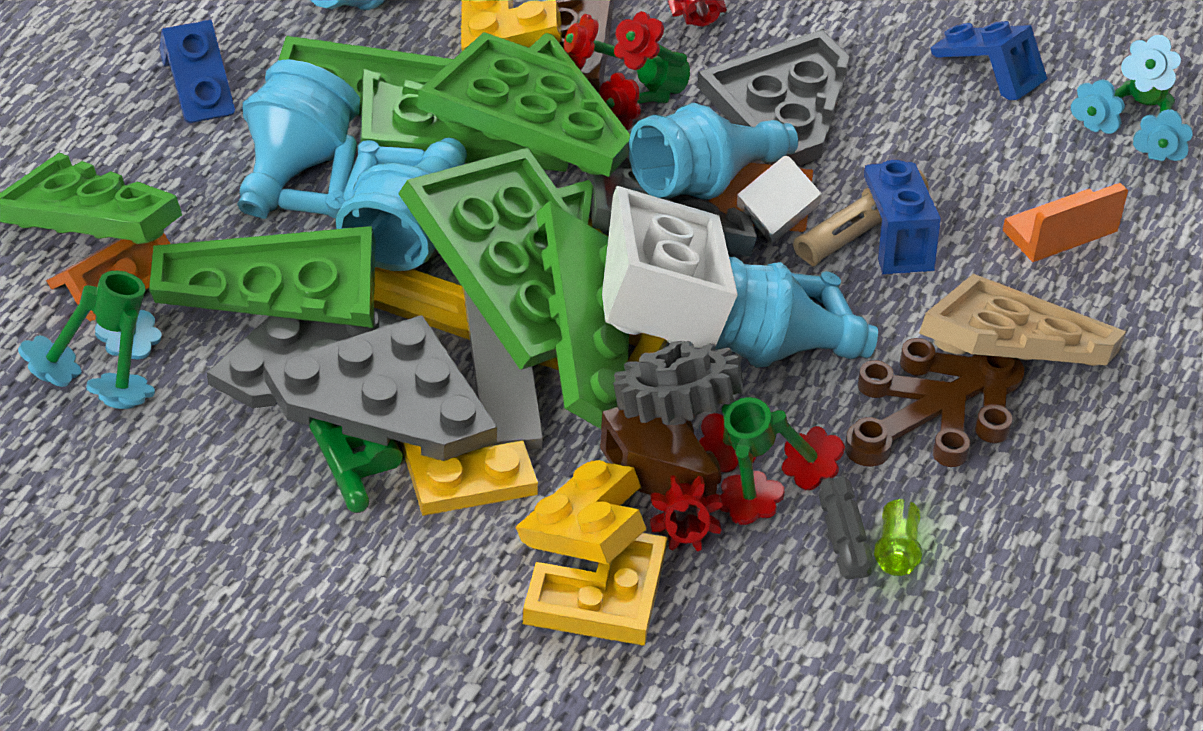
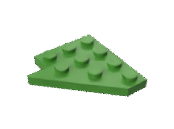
M483 32L419 90L417 108L435 114L441 121L460 123L482 131L485 136L491 139L508 140L522 145L538 156L561 159L577 165L580 170L588 174H602L610 177L629 155V132L556 38L549 33H545L528 48Z
M528 148L408 179L399 191V196L519 369L522 370L556 358L555 345L562 341V333L556 320L551 318L548 299L556 293L553 274L544 271L541 251L548 246L546 231L538 229L536 211L551 201L588 224L593 184L590 180L557 189Z

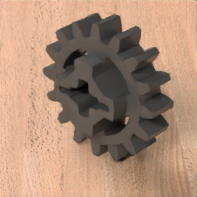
M691 341L671 342L669 346L663 347L662 350L641 354L639 362H626L624 364L625 371L615 372V382H613L618 409L624 410L626 418L639 415L640 421L647 423L656 417H661L663 424L667 425L685 424L687 420H694L696 415L703 412L713 414L717 412L718 404H732L734 402L733 395L743 392V377L738 355H732L731 349L728 347L716 351L715 344L711 343L700 349H695Z

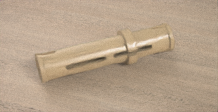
M919 170L921 177L928 190V181L925 175ZM869 187L864 189L860 199L833 214L807 233L796 237L793 243L795 253L811 266H815L823 258L852 242L880 222L882 223L878 209L872 210L871 208L875 205V201ZM861 213L864 214L862 219L859 217ZM851 221V226L837 235L832 234L834 230Z

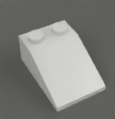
M617 186L613 194L602 289L606 323L612 324L618 330L627 334L638 335L646 333L664 338L669 343L691 341L694 348H702L710 343L715 344L716 347L738 296L720 216Z

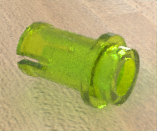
M903 499L892 500L883 507L882 535L874 547V557L879 563L880 568L894 576L909 574L921 562L922 548L917 541L921 512L919 507L910 501L907 519L904 518L905 500Z

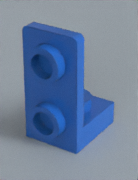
M212 19L162 28L159 51L164 67H171L184 121L186 123H195L233 115L235 107Z
M1000 21L987 25L984 28H973L972 23H963L944 32L945 38L930 47L931 53L935 57L989 55L1001 96L1008 100L1020 99L1047 80L1031 25L1010 26L1008 21Z
M888 160L882 164L865 165L864 178L882 218L878 262L882 274L934 271L941 218L916 164L901 160Z

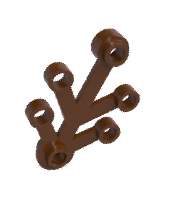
M911 338L903 343L900 356L901 368L912 375H924L928 372L958 376L959 378L952 382L893 375L891 366L879 360L867 361L860 367L857 386L862 394L871 398L894 396L917 400L882 420L874 417H864L850 426L846 435L845 453L854 463L867 467L878 466L886 462L890 456L892 441L941 415L940 431L935 437L933 457L939 464L946 467L961 466L967 460L970 447V439L964 433L965 402L981 392L983 393V407L978 412L975 432L979 438L989 443L1005 441L1009 436L1013 420L1011 413L1006 409V395L1016 390L1021 385L1024 377V367L1018 358L977 354L968 357L938 353L931 342L922 338ZM945 446H952V447H955V448H957V449H950V448H947V447H945Z

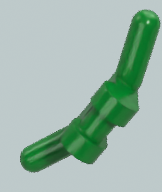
M313 418L308 426L337 482L347 508L353 513L365 511L369 506V497L361 478L395 469L400 465L402 453L396 441L391 439L388 446L344 435L342 433V426L335 427L333 423ZM365 445L364 451L353 454L351 449Z

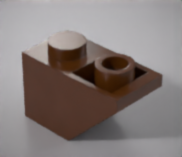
M618 407L602 412L600 449L609 463L634 467L641 488L637 491L649 495L652 493L665 495L671 488L670 476L675 475L679 479L680 484H692L698 476H701L705 484L703 493L705 497L716 494L717 484L721 483L722 480L719 462L712 451L704 450L694 434L691 420H687L685 424L667 425L663 424L661 417H656L647 423H642L639 415L626 418L624 410H619Z

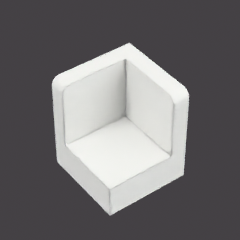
M783 156L737 194V206L742 212L751 216L754 226L772 244L820 204L822 193L789 156Z

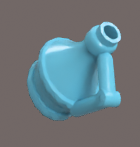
M291 59L278 60L266 70L265 84L243 102V118L248 124L255 147L253 173L248 174L244 178L239 190L241 197L237 205L243 213L266 219L268 213L275 210L279 205L280 208L285 210L324 214L336 218L338 211L345 202L343 195L354 167L357 149L355 138L347 133L350 121L360 112V97L349 84L333 73L303 61ZM333 160L328 194L282 189L292 177L303 170L325 161Z
M692 102L680 107L674 114L666 117L651 115L639 120L631 130L628 142L629 160L635 178L649 195L661 199H669L685 194L709 200L721 195L730 184V181L749 163L757 160L777 162L783 156L794 154L798 147V136L796 129L790 123L783 124L777 120L762 121L755 127L731 124L728 119L721 117L710 107Z
M444 138L433 143L426 151L416 148L383 147L371 140L359 143L358 156L343 195L345 202L342 204L335 219L336 229L372 226L376 239L375 267L390 271H408L424 264L429 260L436 248L398 193L408 179L464 165L467 158L465 147L453 138Z
M729 257L738 296L716 344V349L728 347L731 351L747 358L750 364L756 368L767 367L772 362L797 352L816 348L832 349L837 356L848 359H855L858 356L864 358L871 357L878 340V328L867 324L863 317L853 314L839 289L841 280L837 275L831 272H822L820 276L791 273L787 266L781 262L771 263L767 266L743 264L736 257ZM809 297H813L818 302L823 303L825 309L813 302Z

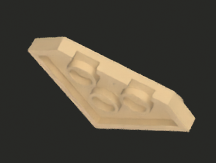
M972 274L925 313L919 334L934 339V344L938 348L953 354H965L968 352L977 355L1012 357L1023 360L1036 359L1083 363L1096 366L1108 365L1120 351L1126 331Z

